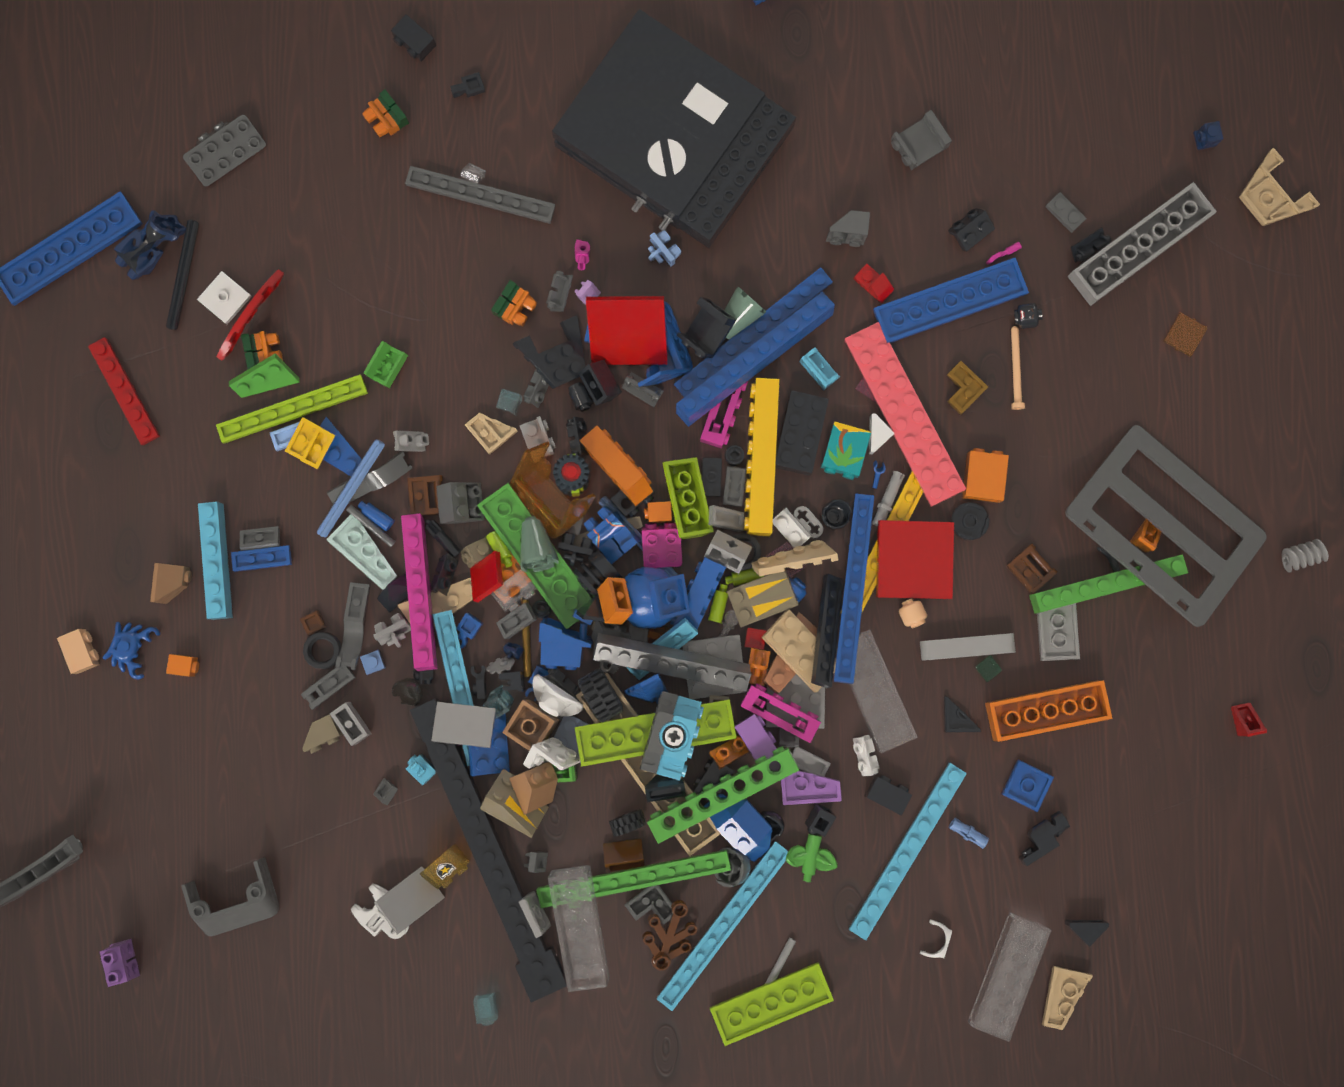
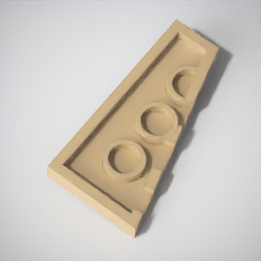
M816 540L809 545L796 546L793 550L787 552L782 551L771 557L759 558L758 561L752 562V568L759 576L784 572L786 567L799 569L803 568L802 565L806 563L822 564V560L831 558V562L838 561V554L822 540Z
M471 578L452 584L447 596L439 591L438 593L431 592L432 613L436 614L452 610L454 614L473 601ZM408 601L398 604V607L410 623Z

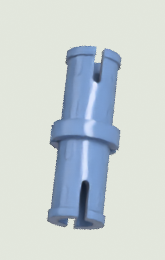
M954 818L949 825V829L963 836V839L966 841L970 840L982 849L989 841L988 837L974 830L973 826H968L957 818Z

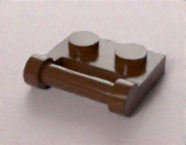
M443 476L407 478L411 514L420 513L422 516L438 515L436 486L441 485ZM432 482L434 483L436 508H430L428 483Z
M1033 543L1028 545L1006 565L1031 594H1034L1058 572L1055 568H1051L1035 550L1036 547ZM1028 554L1046 572L1044 576L1026 558Z

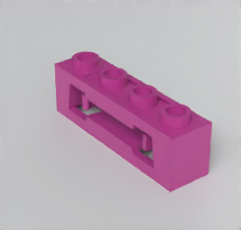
M748 381L739 387L735 394H732L722 426L724 428L721 434L719 433L721 425L714 423L721 402L710 410L700 442L721 449L723 444L727 445L730 437L727 431L729 426L733 427L736 416L733 413L735 408L739 409L742 398H739L741 390L745 391ZM713 422L714 426L712 432H709L711 423Z
M757 683L755 686H750L740 705L741 707L811 743L821 724L817 720L818 715L810 711L807 714L800 711L801 706L793 702L790 705L783 702L784 697L773 693V695L766 693L767 688ZM760 695L768 699L770 704L787 713L806 719V723L800 719L795 723L797 727L804 731L801 732L792 727V723L765 709L761 711L752 705L756 704L761 708L764 707L766 701L758 698Z

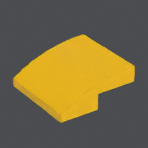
M302 417L285 452L318 469L336 435Z

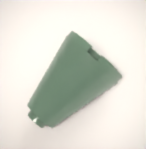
M740 287L735 289L724 310L736 319L726 338L730 340L766 313Z
M536 517L526 518L522 523L521 571L528 572L527 569H533V572H540L553 568L555 562L559 563L558 556L541 520L536 519Z

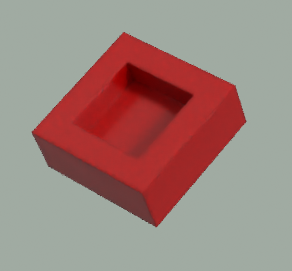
M747 628L744 647L764 650L765 641L761 637L767 631Z

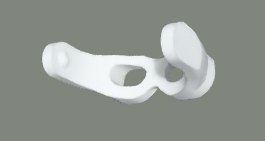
M930 919L929 923L940 926L943 929L945 944L935 953L920 951V954L932 958H944L952 930L942 923Z

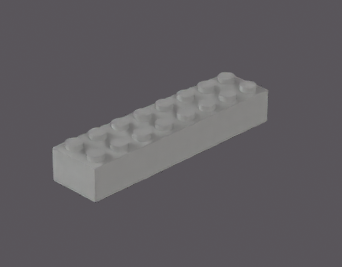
M1193 182L1068 275V278L1091 306L1208 220L1217 211Z

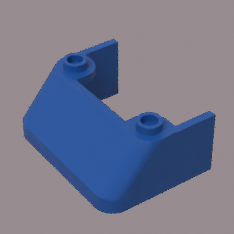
M665 301L668 364L648 367L646 371L647 378L638 383L639 387L657 385L684 375L693 369L688 350L681 343L682 339L677 336L680 329L673 311Z

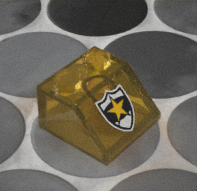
M454 844L424 869L420 875L437 890L441 886L445 889L453 882L452 877L456 873L460 876L468 869L466 865L470 861L460 848Z

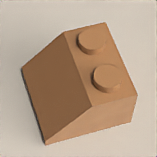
M546 762L509 778L524 815L553 802L558 778L552 763Z

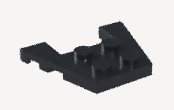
M577 315L560 323L567 337V342L541 353L537 352L530 335L513 343V346L519 349L525 355L524 358L535 366L537 372L552 389L579 378L578 372L586 367Z

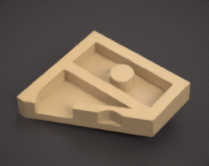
M478 413L465 424L489 455L518 432L516 428L481 413Z

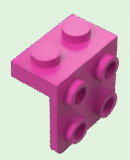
M665 522L664 525L657 526V523L645 524L642 527L644 567L681 566V538L678 535L676 522Z

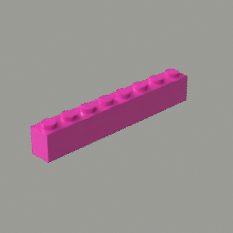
M420 513L402 515L414 669L417 671L437 669L425 522Z

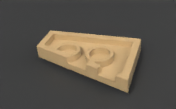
M1053 966L1042 1025L1063 1030L1074 1011V1006L1079 997H1082L1084 988L1093 975Z

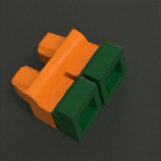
M384 89L379 93L380 96L377 99L368 102L369 108L362 113L369 124L378 118L380 122L373 129L379 137L387 133L393 135L409 124L405 114Z
M510 280L501 293L502 297L499 296L491 311L493 315L511 325L515 323L523 327L528 317L522 314L521 311L524 307L533 311L537 302L530 296L528 291L523 290Z
M261 331L257 334L250 335L248 333L241 335L244 352H246L247 369L252 368L275 353L283 361L280 350L271 351V346L280 344L279 336L276 333L267 334Z

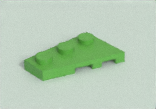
M275 353L230 380L229 386L243 398L300 383V380Z

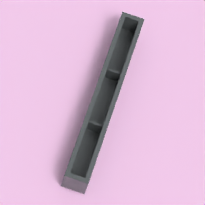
M597 633L593 649V660L742 691H747L751 677L750 664L602 633Z

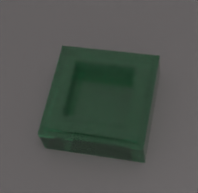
M991 655L975 666V669L986 682H989L1002 671Z

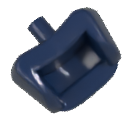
M508 642L503 647L508 659L513 657L519 660L524 651L523 647Z

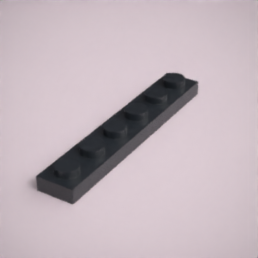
M826 574L823 577L811 679L812 684L827 689L832 687L844 583V579L831 574Z

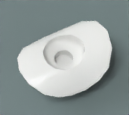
M539 674L534 676V695L540 708L545 712L557 717L576 715L583 710V704Z

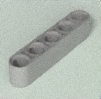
M1014 633L920 641L922 661L1016 652Z

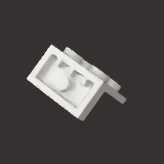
M552 737L532 745L523 765L530 769L544 762H550L558 769L564 770L580 763V757L574 750L565 747L559 739Z

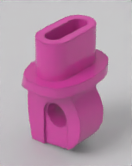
M576 240L575 260L578 263V269L585 270V265L589 262L590 245L588 242Z

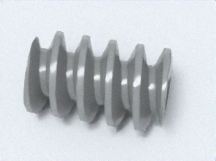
M1318 539L1285 548L1282 551V562L1287 572H1292V567L1294 570H1299V564L1302 568H1306L1307 564L1313 566L1314 561L1319 564L1321 563V558L1326 562L1329 557L1325 545Z

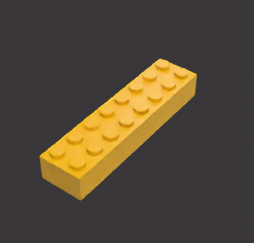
M756 378L755 383H752L750 387V398H753V402L750 403L749 417H752V421H750L748 426V436L752 437L747 446V455H751V458L746 466V474H750V479H747L745 493H749V498L745 500L744 511L748 512V517L744 519V531H747V534L751 536L770 537L772 534L779 379Z

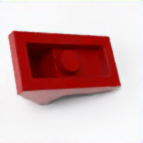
M868 264L854 277V280L881 304L894 291L885 274L879 275Z

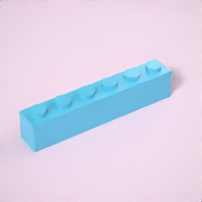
M219 502L199 503L198 512L207 619L233 618L224 504Z

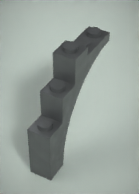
M71 835L43 857L0 883V908L23 896L28 890L47 881L57 872L79 860V856L83 853L81 841L78 838L76 839L74 835Z

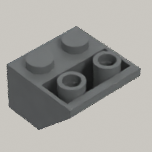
M852 210L830 227L826 242H830L832 245L846 243L852 247L864 245L868 236L870 212Z
M449 482L436 486L440 524H458L485 520L483 513L477 506V504L483 501L481 483Z

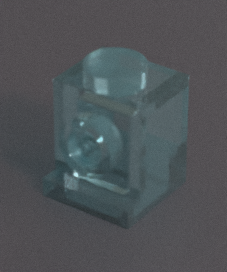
M503 685L491 691L487 702L483 704V707L496 709L495 719L510 711L514 700L508 691L502 689Z

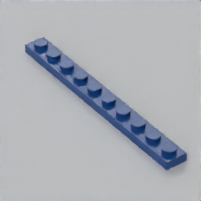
M819 268L766 310L763 316L723 344L713 358L703 360L674 383V386L683 397H686L820 294L833 281L822 268Z
M855 494L834 682L854 684L874 495Z

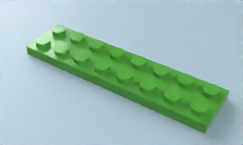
M507 483L477 504V506L520 564L522 523L526 518L532 517V515L509 483ZM553 546L558 556V564L555 562L553 568L545 571L533 572V569H527L528 572L525 573L567 630L579 621L572 616L575 609L578 610L592 598L581 586L574 573Z

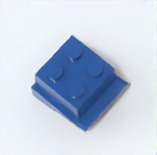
M549 617L543 618L539 629L541 665H545V668L556 669L557 666H565L567 670H576L577 667H580L583 662L584 647L591 648L593 644L591 636L587 635L588 624L580 623V631L578 632L570 628L566 630L560 621Z

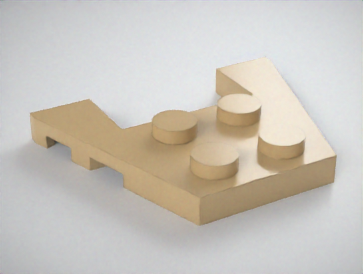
M1274 148L1268 152L1239 196L1262 226L1315 209L1320 205L1310 191L1294 203L1277 183L1270 172L1284 162V160Z

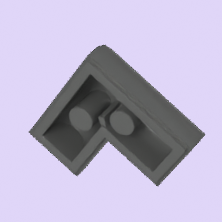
M659 885L645 888L624 904L635 921L652 909L664 925L671 920L673 914L671 910L672 902Z

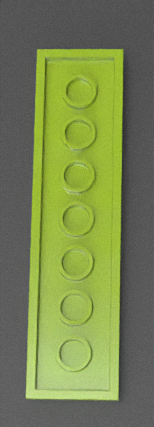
M730 699L701 704V707H704L701 719L697 718L696 726L700 728L697 738L692 739L691 746L737 738ZM655 713L575 727L581 767L643 756Z

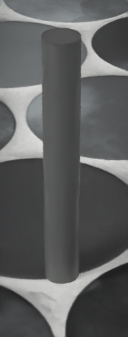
M350 505L346 511L387 545L392 547L395 544V540L354 506Z

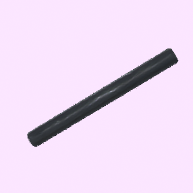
M188 220L166 323V328L170 330L178 329L199 225L195 220Z

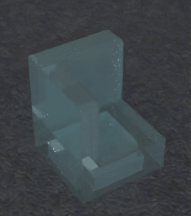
M502 389L496 407L517 416L522 397L520 394Z

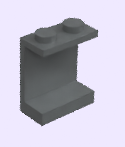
M932 110L925 113L922 120L899 134L895 132L891 138L892 147L895 151H899L902 156V162L906 167L909 166L911 170L948 148L952 142Z

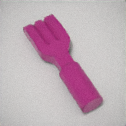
M1016 242L1005 248V251L996 253L986 261V264L989 265L997 258L1014 253L1022 248L1021 244Z

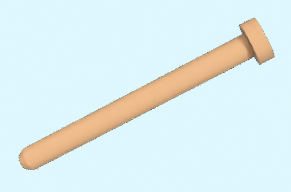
M1013 326L1011 328L1014 403L1011 404V408L1013 410L1025 409V403L1022 402L1019 328Z

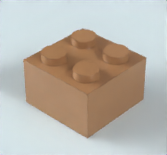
M524 699L502 733L530 751L532 745L547 740L560 719L548 714L530 699Z

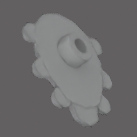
M507 656L501 659L497 658L495 662L489 663L490 666L486 670L491 674L495 672L501 674L502 671H510L515 660L513 658L508 659Z

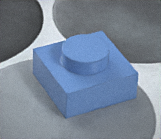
M380 650L360 657L366 675L386 668Z

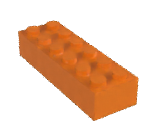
M1096 680L985 703L992 738L996 742L1113 719L1104 680Z

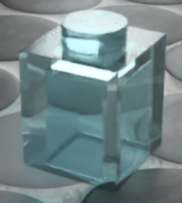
M495 993L475 996L473 1003L477 1024L482 1023L483 1026L494 1024V1021L498 1018Z

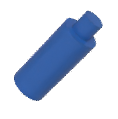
M361 501L357 506L362 510L361 513L385 531H388L395 521L371 503L366 504Z

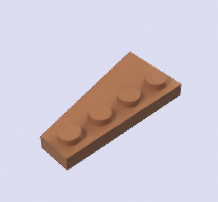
M798 612L796 617L816 637L817 628ZM777 654L763 682L778 695L796 673Z

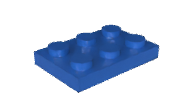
M505 714L495 715L491 748L468 746L470 776L501 773L503 769L510 772L507 736L502 733L506 727Z

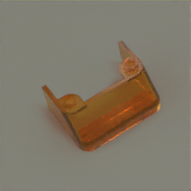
M547 441L525 450L510 481V486L532 517L540 519L548 536L554 539L563 535L586 515L595 498V494L592 493L581 499L576 498L571 502L549 478L551 464L544 457L550 445Z

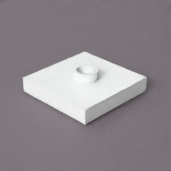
M221 271L197 300L228 325L252 296Z

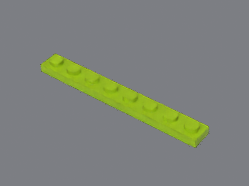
M360 374L217 424L216 427L221 442L225 444L368 394L363 377Z

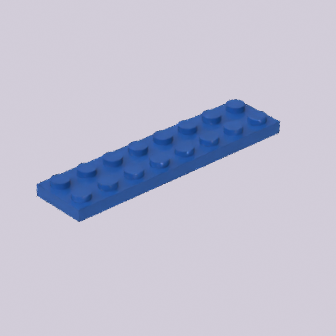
M120 191L0 267V287L11 304L15 306L143 223Z
M1012 258L875 307L873 311L887 343H892L1024 296L1029 291L1016 258Z

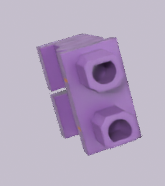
M131 939L111 944L110 947L100 951L108 987L128 982L140 976L136 958L128 960L135 956Z

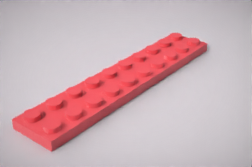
M879 322L845 338L844 341L886 422L894 432L893 435L930 506L932 507L965 491L964 483L891 344L887 343Z

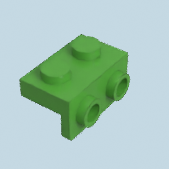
M382 341L367 365L364 374L373 381L390 388L408 355Z

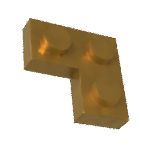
M962 361L947 374L960 388L947 402L961 415L988 386Z

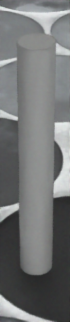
M789 937L765 984L777 979L796 940Z

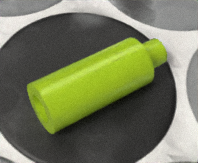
M496 531L489 533L486 539L493 551L500 552L501 564H504L506 567L512 566V555Z
M751 568L741 570L739 574L731 572V576L725 577L726 585L733 583L734 586L764 576H759Z
M720 584L719 591L715 590L708 620L722 623L728 599V593H726L727 585Z

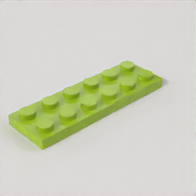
M817 962L710 1007L723 1043L727 1046L834 1000L820 965Z

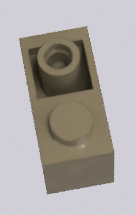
M330 714L312 722L302 748L303 752L310 751L312 754L321 750V745L325 743L331 745L339 741L338 737L342 736L343 733Z

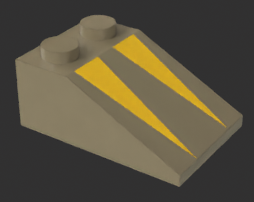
M786 570L767 575L727 591L740 627L747 626L799 605Z
M503 769L486 795L480 809L532 838L549 807L545 805L524 815L509 779L515 775Z

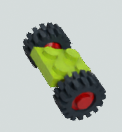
M567 454L559 458L554 465V479L557 488L564 495L577 497L588 488L590 482L589 468L583 458L575 454Z

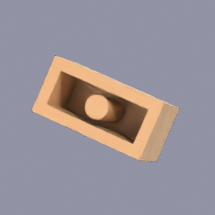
M77 629L57 638L71 674H79L100 665L98 662L99 655L93 649L91 644L92 637L86 629Z

